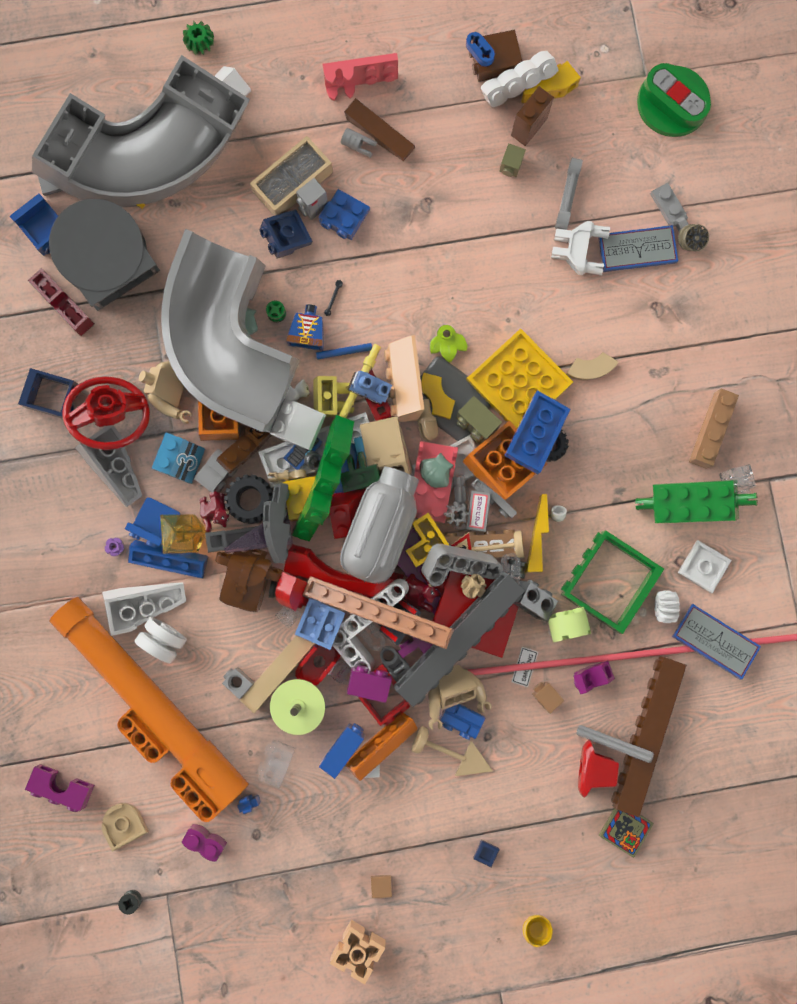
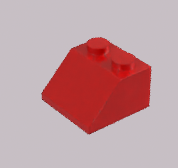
M366 489L334 493L332 495L329 513L334 539L347 537Z

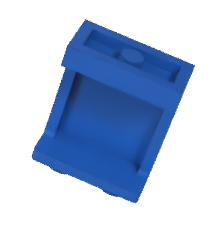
M38 193L11 214L10 218L19 226L43 256L50 254V232L58 215Z

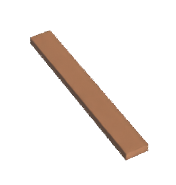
M313 577L309 578L303 593L306 597L447 649L454 631L449 627Z

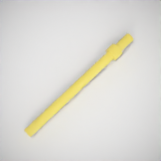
M374 344L369 356H366L363 362L364 366L361 371L369 373L370 369H373L376 363L375 359L381 349L379 345ZM350 392L339 416L347 417L357 394Z

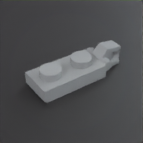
M668 183L651 191L650 194L668 225L676 226L679 232L684 226L688 225L686 212Z
M478 478L471 484L476 491L491 493L490 503L492 505L496 503L500 507L498 511L506 519L508 516L512 519L517 514L501 496Z

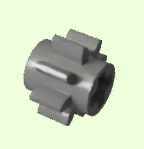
M454 501L452 506H446L448 510L444 515L449 517L447 520L449 524L453 521L456 526H459V522L462 521L466 523L465 517L469 512L463 510L465 508L464 504L458 507V503ZM454 511L458 512V517L455 516Z

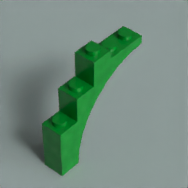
M336 415L330 425L314 483L291 536L310 542L319 525H323L329 515L332 495L340 483L342 466L350 453L354 421Z

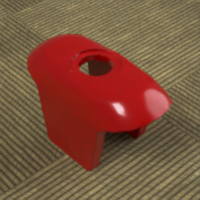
M315 644L297 667L295 677L317 686L333 668L341 655L333 645L331 650ZM316 656L324 658L325 664L322 667L314 665L313 660Z
M590 740L586 741L582 746L578 791L583 798L588 795L592 788L617 786L619 763L610 757L595 753Z

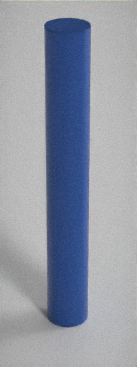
M367 343L316 352V357L319 360L371 351L372 344Z

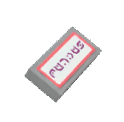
M471 491L467 529L486 532L491 493Z

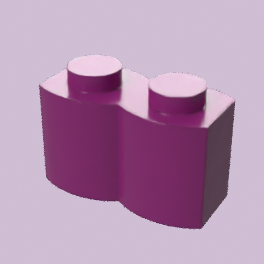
M193 824L187 830L182 840V844L187 849L199 852L203 858L213 862L218 860L227 844L224 838L217 834H210L205 827L198 824Z

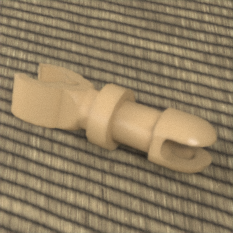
M305 469L291 472L284 470L282 473L271 472L268 476L275 477L269 478L268 481L278 482V480L290 481V479L306 478Z

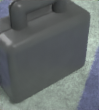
M437 356L423 373L442 377V389L449 398L455 400L450 420L435 415L432 416L436 417L437 426L459 441L471 434L468 429L464 431L456 424L458 421L456 416L459 410L473 396L488 409L491 408V405L466 380L468 377L466 374L447 362L443 357ZM423 394V400L428 399L427 396Z

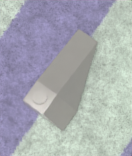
M114 425L106 426L89 437L100 442H114L123 439ZM82 443L75 447L85 462L125 507H128L142 497L136 475L133 473L130 464V457L127 455L125 447L101 450L88 447Z

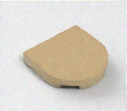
M119 803L112 806L103 817L102 832L112 852L149 832L139 810L128 803Z

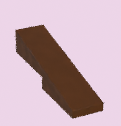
M355 98L344 111L347 121L373 137L378 145L402 161H405L415 149L413 143Z

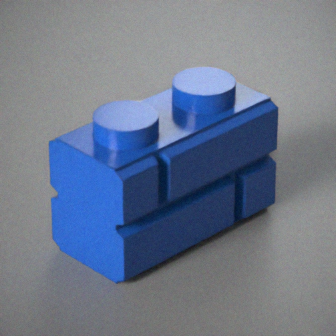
M458 704L444 709L439 720L445 729L452 731L454 728L460 731L459 735L470 740L471 737L476 739L485 721V716Z

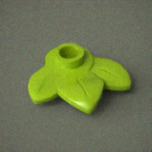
M443 325L438 329L437 336L430 342L431 354L440 352L442 357L450 363L455 358L457 350L467 351V342L464 336L456 333L452 326ZM448 331L450 336L444 337L443 332Z

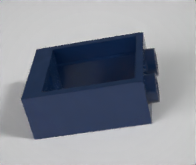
M30 368L18 404L24 408L63 419V405L61 412L34 405L41 381L45 379L69 386L65 399L78 383L74 380ZM73 403L71 406V412L74 410Z

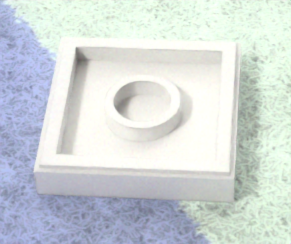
M697 540L678 574L709 593H713L732 560Z

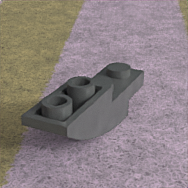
M284 483L274 484L272 501L264 502L263 509L266 544L273 562L284 564L288 557L287 542L291 537L290 524L283 523L287 514L285 505L289 498L288 484Z

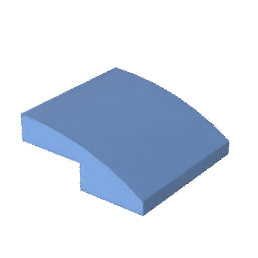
M310 598L295 635L331 650L346 613Z

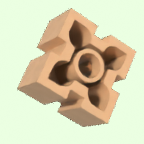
M351 920L343 933L342 942H338L331 955L330 964L343 972L346 968L350 969L351 977L366 984L373 971L374 961L378 962L385 950L386 940L371 932L370 936L366 935L365 927ZM357 949L361 950V952L359 951L358 954L355 953V950Z

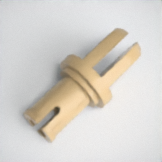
M424 399V411L418 420L419 432L423 440L432 441L438 436L436 417L432 416L430 400Z

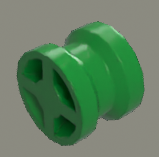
M274 300L267 304L266 313L272 322L279 323L285 319L286 310L280 301Z

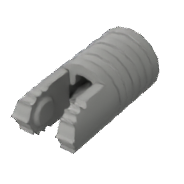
M346 128L341 139L342 145L369 158L372 157V153L361 148L363 141L375 147L377 142L349 128Z

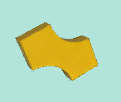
M423 373L421 380L422 393L431 402L432 415L450 420L455 400L449 398L444 393L441 385L442 377Z

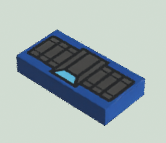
M318 437L311 451H317L323 444V441ZM294 445L284 456V459L296 470H300L305 464L304 458L310 450Z

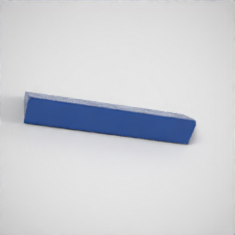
M134 540L129 546L128 563L204 578L208 561L207 555L166 546L154 548L147 545L146 542Z

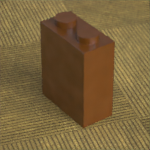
M515 29L483 36L495 53L491 65L481 66L469 52V57L473 58L474 61L472 64L473 74L477 75L478 82L498 78L504 71L514 69L519 63L523 62ZM472 40V41H471V44L476 43V45H477V44H478V41H475V42H474V41ZM483 53V58L487 57L489 59V54L484 55Z
M539 86L516 114L511 136L526 146L548 119L554 97Z

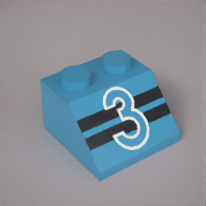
M165 433L152 469L192 484L206 449L180 437Z

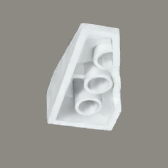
M183 582L127 587L102 592L111 636L131 632L137 629V626L148 621L150 617L154 618L186 602Z

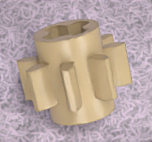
M473 574L471 577L466 575L462 580L461 588H463L462 591L468 598H475L476 596L481 598L486 587L483 577Z

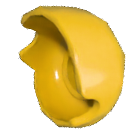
M542 915L528 917L522 928L525 940L534 947L545 946L552 939L553 929L551 923Z

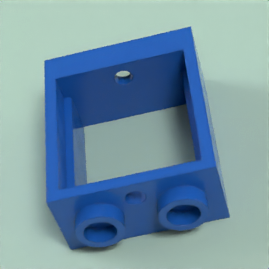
M349 723L323 758L319 768L336 779L364 740V729L356 723L353 725Z

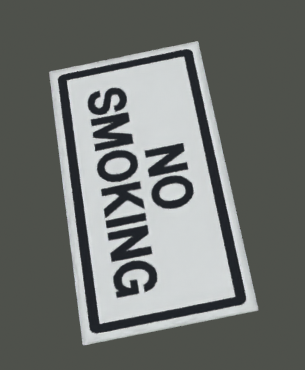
M522 647L517 664L536 662L538 652ZM533 669L514 671L511 682L528 687Z

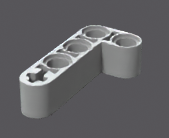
M435 544L431 547L422 566V573L432 586H439L445 581L449 571L468 575L478 574L483 578L496 579L503 572V567L491 554L445 544Z

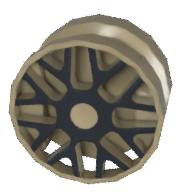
M688 224L680 230L678 235L679 245L687 251H700L705 248L709 241L708 230L700 224Z

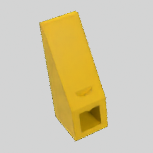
M568 61L562 65L558 64L559 71L553 77L541 80L539 84L532 88L524 89L521 102L526 103L539 86L551 94L554 99L562 98L578 87L581 77Z

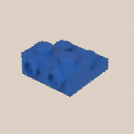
M337 189L331 201L327 202L319 215V222L325 229L336 231L337 235L341 238L352 240L370 211V206Z

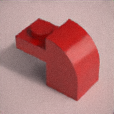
M282 572L276 586L275 595L277 602L294 611L297 608L302 609V606H307L309 599L303 597V593L308 582Z

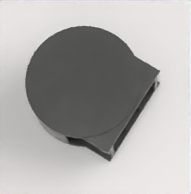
M86 199L76 202L64 209L52 226L49 249L54 265L66 280L82 292L91 307L94 306L97 311L160 271L147 251L145 238L135 220L125 209L113 202L102 199Z

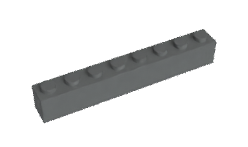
M503 571L485 590L481 598L478 597L449 627L454 631L447 649L432 645L394 685L396 692L412 707L422 703L426 694L438 686L439 680L453 670L455 663L458 660H463L467 655V651L480 642L481 636L485 632H489L495 626V622L508 613V608L522 598L525 590L509 574Z

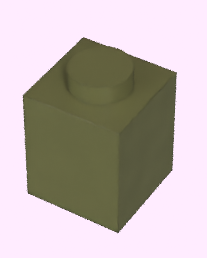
M508 143L499 171L508 177H517L526 149Z

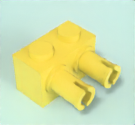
M317 376L314 378V410L324 413L326 417L336 416L337 413L341 412L346 402L337 401V394H350V391L347 390L350 383L337 382V376ZM351 407L349 413L354 412V407Z

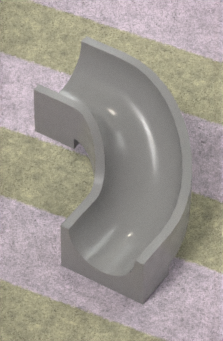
M181 55L158 98L145 111L128 121L120 123L105 120L104 113L70 93L32 155V173L80 200L102 199L113 202L120 207L137 206L136 204L144 203L146 205L160 201L188 187L214 164L241 120L250 99Z
M185 229L166 280L162 302V335L170 364L181 383L202 404L225 417L262 432H271L300 360L255 341L246 329L245 316L248 303L254 298L266 265L252 255L247 256L237 253Z

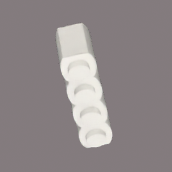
M541 51L534 55L531 60H525L514 69L504 71L498 78L486 81L481 86L485 100L491 107L500 106L508 98L521 94L524 89L532 88L539 84L541 80L553 77L559 71L555 58L548 51Z

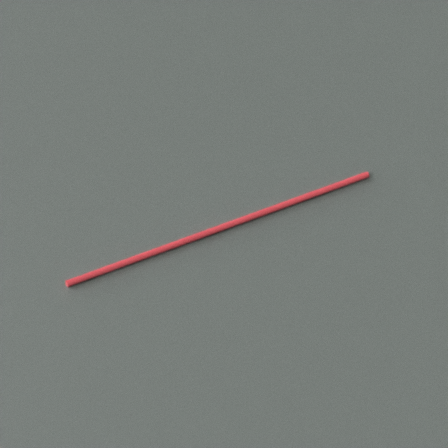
M797 634L753 638L750 640L758 645L797 641ZM687 646L468 669V671L476 676L695 651Z

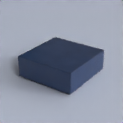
M481 839L473 859L492 868L500 849Z

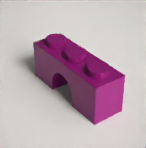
M42 764L33 768L25 790L30 792V795L37 798L49 799L48 802L55 805H65L72 812H78L86 808L95 785L76 778L70 782L67 790H62L56 784L58 770Z

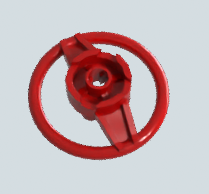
M103 376L88 379L74 387L65 399L62 416L67 430L77 441L91 448L112 450L133 443L144 433L150 420V408L145 395L135 385L120 378ZM113 384L132 392H122L120 389L110 388V385L97 386L91 390V393L86 398V402L71 412V406L75 398L82 391L94 385ZM142 410V419L138 428L128 437L118 441H95L82 435L77 430L93 422L98 427L115 425L125 419L126 412Z

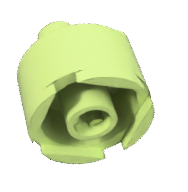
M584 607L552 614L548 621L553 642L591 634Z

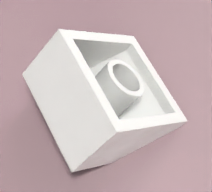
M285 399L270 434L285 442L311 451L326 415L298 402Z

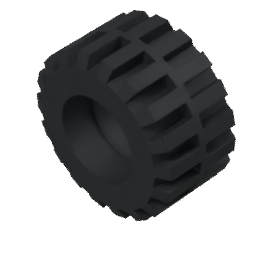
M246 474L241 478H235L236 481H232L229 484L231 485L230 488H227L225 491L227 496H224L225 506L229 510L230 515L243 523H261L263 520L264 502L272 501L273 489L263 478L251 474L249 476ZM248 489H256L261 494L259 506L251 511L243 509L240 505L242 493Z

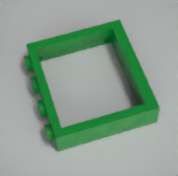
M604 530L594 536L592 540L594 542L591 549L587 548L582 555L584 560L572 570L571 574H573L571 580H566L563 584L561 596L579 608L584 607L588 614L617 633L623 634L664 571V568ZM604 540L650 570L616 623L570 594Z

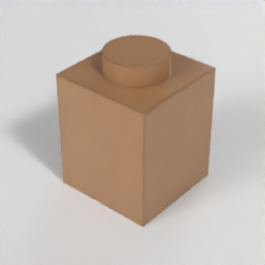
M540 682L533 688L535 692L532 695L549 714L564 702V699L548 682Z

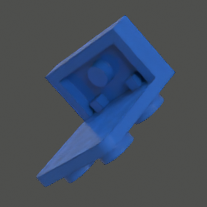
M148 497L145 499L134 523L128 522L125 530L129 531V536L139 540L140 537L146 539V544L151 547H165L181 514L179 511Z

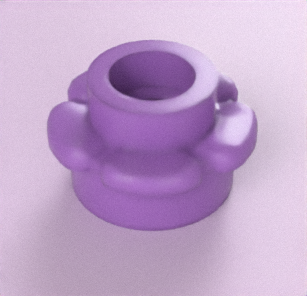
M115 537L106 541L105 551L107 554L118 556L123 551L124 545L121 539Z

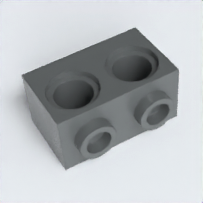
M519 580L518 584L525 591L522 594V598L513 604L534 618L548 622L558 600L552 597L553 594L545 589L541 590L538 587V583L532 580H528V582Z

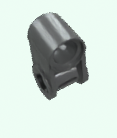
M392 646L382 648L380 659L395 681L398 682L411 667ZM391 650L394 652V658L392 660H385L383 657L385 651Z

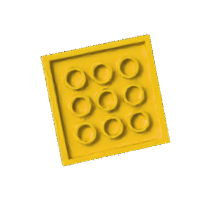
M521 328L466 379L506 422L510 420L516 428H518L537 390L555 400L573 383Z

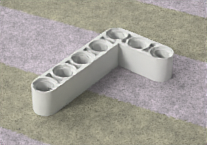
M396 579L371 599L380 602L379 598H384L387 601V605L394 606L406 595L409 585L403 579ZM394 586L400 587L402 593H397L394 590ZM351 614L342 621L338 632L343 635V638H339L336 635L333 647L351 669L352 667L357 668L358 665L362 666L361 663H365L369 668L368 671H372L375 666V660L355 636L371 624L372 621ZM351 621H355L358 627L352 626ZM349 647L355 649L356 653H351Z

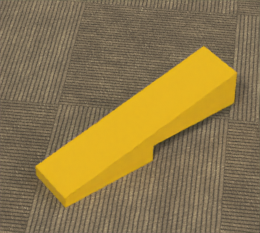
M542 494L539 497L527 559L528 565L525 573L543 572L541 534L549 533L547 494Z

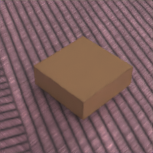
M391 875L371 876L372 898L392 897Z

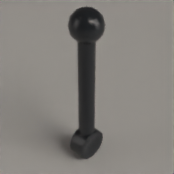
M341 280L335 282L336 288L328 308L324 311L326 316L331 315V308L338 290L343 286Z

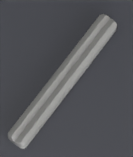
M579 725L576 734L578 736L651 763L654 753L582 725Z

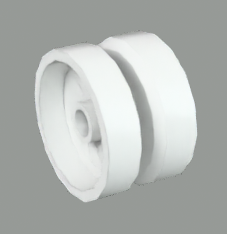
M150 617L144 625L149 633L140 632L134 641L150 655L171 664L177 656L173 648H182L187 639L170 625Z

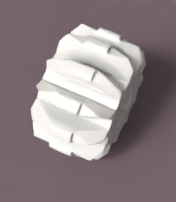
M672 591L658 592L654 603L657 621L663 623L676 622L680 611L678 594Z

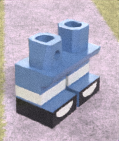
M357 371L354 372L347 390L380 405L382 401L386 402L392 385L366 372Z

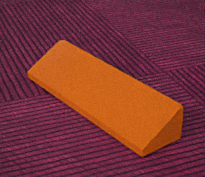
M399 713L394 721L382 728L351 756L345 765L347 769L361 781L417 731L418 728L414 720L405 713Z

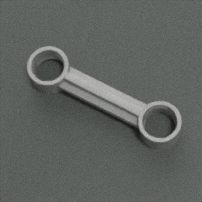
M571 158L555 229L567 230L577 181L582 167V159Z

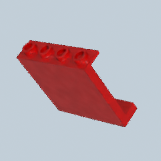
M449 571L432 622L450 627L478 598V596L468 598L462 591V580L468 574ZM483 578L486 584L485 590L495 579ZM512 604L508 608V613L504 617L499 618L495 622V626L489 632H485L481 636L480 642L471 648L503 658L519 607Z

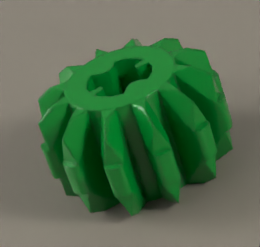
M193 20V25L187 24V30H183V42L189 52L193 51L196 55L200 51L204 55V50L210 51V46H214V34L208 24L204 25L202 21L196 24Z

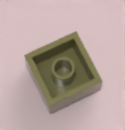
M475 396L459 410L456 416L458 420L456 424L464 431L468 429L471 433L470 437L477 444L479 442L482 444L502 424V421Z

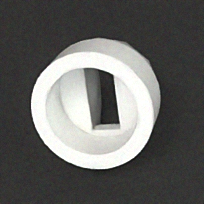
M560 505L553 506L551 509L552 519L556 522H561L565 519L566 508Z

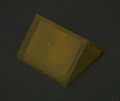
M195 514L160 515L163 554L199 552L207 532Z

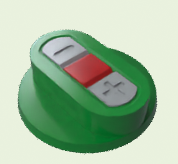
M661 63L650 70L647 78L640 86L637 96V107L642 120L650 129L664 136L681 137L694 132L704 123L711 108L710 92L705 81L693 70L683 66Z

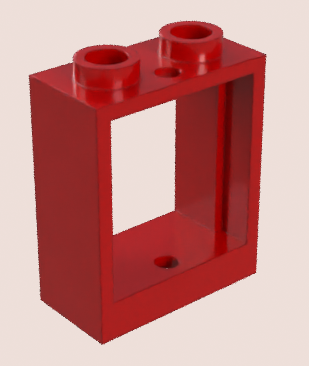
M383 663L372 671H386L391 676L392 685L394 686L397 683ZM358 697L380 726L383 724L389 725L395 720V714L399 711L402 714L411 707L404 699L381 717L368 699Z

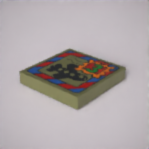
M614 808L599 836L634 858L654 823L642 815L636 817Z

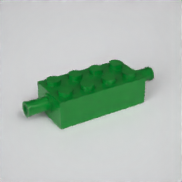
M737 480L664 483L653 485V498H636L635 504H644L636 505V510L653 509L655 523L736 521L739 519V506H757L758 500L749 499H756L758 496L757 493L738 494Z

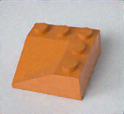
M510 420L462 461L479 480L504 500L508 499L536 475L531 470L504 456L517 430Z

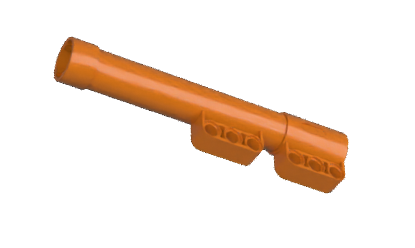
M80 597L71 599L53 614L49 622L64 639L67 638L130 707L118 720L117 726L120 732L150 763H156L170 751L182 764V769L171 779L172 789L201 821L210 822L249 785L247 780L210 740L207 741L111 636ZM193 792H195L199 798H196ZM206 807H209L212 813L209 812Z

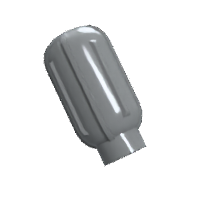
M385 466L379 481L372 483L366 489L340 555L341 565L347 573L371 583H382L391 577L417 513L414 493L419 479L400 470Z

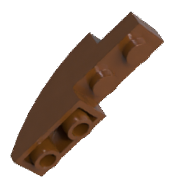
M249 426L238 440L217 457L216 461L231 474L272 436L271 432H262Z

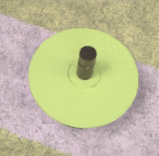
M294 679L281 684L275 690L270 701V712L275 724L281 730L293 735H303L313 731L321 723L325 714V701L322 693L314 684L306 680Z

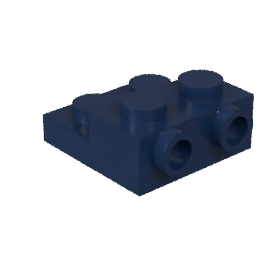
M296 209L263 219L259 229L261 237L263 239L266 238L269 243L268 250L270 254H274L276 259L291 255L295 250L309 246L313 242Z

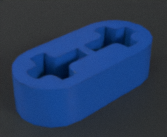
M469 33L466 39L467 50L481 66L491 65L495 56L493 48L480 33ZM471 40H473L474 42H475V41H478V44H477V45H476V43L471 44ZM483 53L484 55L489 54V59L487 57L483 58Z

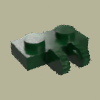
M358 452V460L361 466L358 469H355L352 455L350 454L347 457L349 471L342 472L340 476L344 493L368 487L372 483L379 481L381 475L378 464L367 466L364 452Z

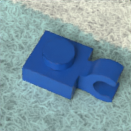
M249 794L242 797L237 805L239 813H250L252 808L259 806L261 803L259 795L253 796Z

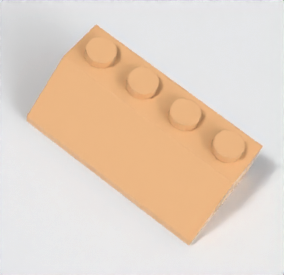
M411 335L389 343L387 350L384 351V360L388 362L386 377L392 385L389 392V398H392L393 405H391V416L398 417L399 422L417 421L424 411L415 335Z

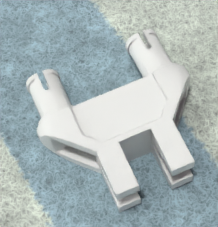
M587 221L572 231L556 229L554 241L569 243L568 248L553 247L551 258L565 260L578 275L590 273L602 276L604 263L587 262L586 255L589 238L593 236L608 239L610 227L594 225L592 221Z

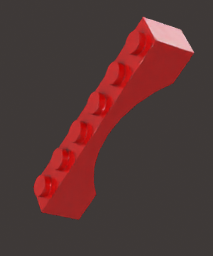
M292 544L289 548L284 566V572L289 573L291 576H301L308 580L310 577L348 591L361 593L368 598L374 597L394 580L403 579L404 576L393 572L391 577L385 582H366L351 574L331 568L320 560L311 549ZM394 586V590L399 593L400 587ZM379 598L383 602L387 603V601L384 598Z

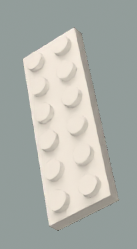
M366 412L348 418L354 421L351 443H354V438L362 436L360 424L369 423ZM330 426L321 428L317 436L323 441V444L316 451L321 456L324 452V445ZM284 442L258 452L268 479L275 477L268 476L271 472L282 473L284 470H289V472L296 470L284 459V456L294 446L293 444ZM314 457V460L312 459L311 463L314 464V462L317 461V458ZM305 464L301 468L305 469L306 476L318 471L311 470ZM285 480L270 482L271 488H274V484L283 483Z

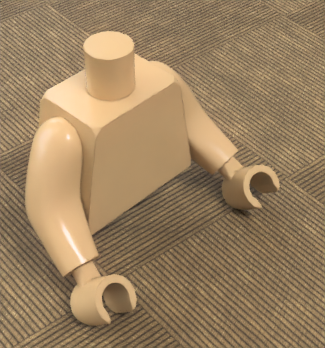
M170 361L161 362L157 367H151L149 373L142 371L139 375V381L146 384L144 393L148 395L150 403L162 414L175 419L181 418L184 424H189V421L183 418L186 415L192 417V414L189 411L181 413V410L177 409L184 385L178 379Z
M455 665L448 675H444L439 680L438 686L428 692L429 712L432 718L429 721V728L433 730L434 722H438L439 729L442 728V722L438 720L440 708L443 710L475 698L479 702L477 704L478 712L485 713L484 705L487 710L492 708V705L485 701L487 697L482 682L473 673L463 669L460 665Z

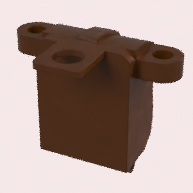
M249 547L246 552L237 551L233 554L217 552L215 561L218 564L227 566L219 600L232 607L249 612H258L262 605L268 579L279 581L284 571L272 567V562L265 559L268 552L257 548Z

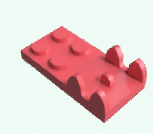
M397 53L324 63L323 71L327 95L331 100L335 101L338 96L337 90L344 88L345 94L352 98L355 93V85H373L376 82H392L398 79Z
M420 441L414 477L419 479L414 493L417 506L416 519L429 513L434 522L445 524L446 516L444 513L447 512L446 506L449 503L458 447ZM442 453L445 459L454 466L449 472V485L447 487L434 488L422 478L420 463L424 459L436 458Z

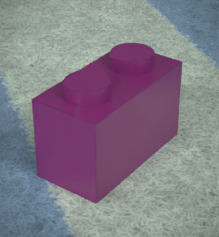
M360 665L357 668L352 667L347 694L386 703L392 680L388 672L383 670L372 672L368 671V667Z

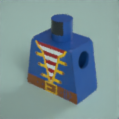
M306 304L304 314H295L286 339L288 346L319 351L324 350L323 318L316 315L317 306Z

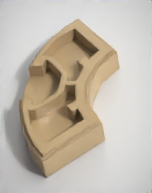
M604 352L592 360L576 358L566 375L578 380L601 378L612 371L618 364V361Z

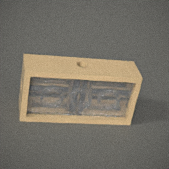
M306 136L253 180L250 185L257 198L275 216L287 212L297 203L296 191L310 180L315 178L320 184L333 173L332 163L311 139Z

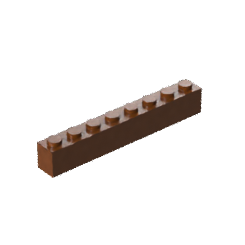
M660 656L654 662L653 670L655 672L653 678H650L648 681L647 689L649 691L647 697L645 696L642 700L641 708L643 710L641 716L639 715L636 719L635 726L637 729L635 734H632L629 742L632 745L653 752V760L651 763H648L633 756L625 755L623 761L625 767L623 772H620L617 780L619 786L617 791H614L611 799L612 806L616 810L640 817L684 676L686 664Z

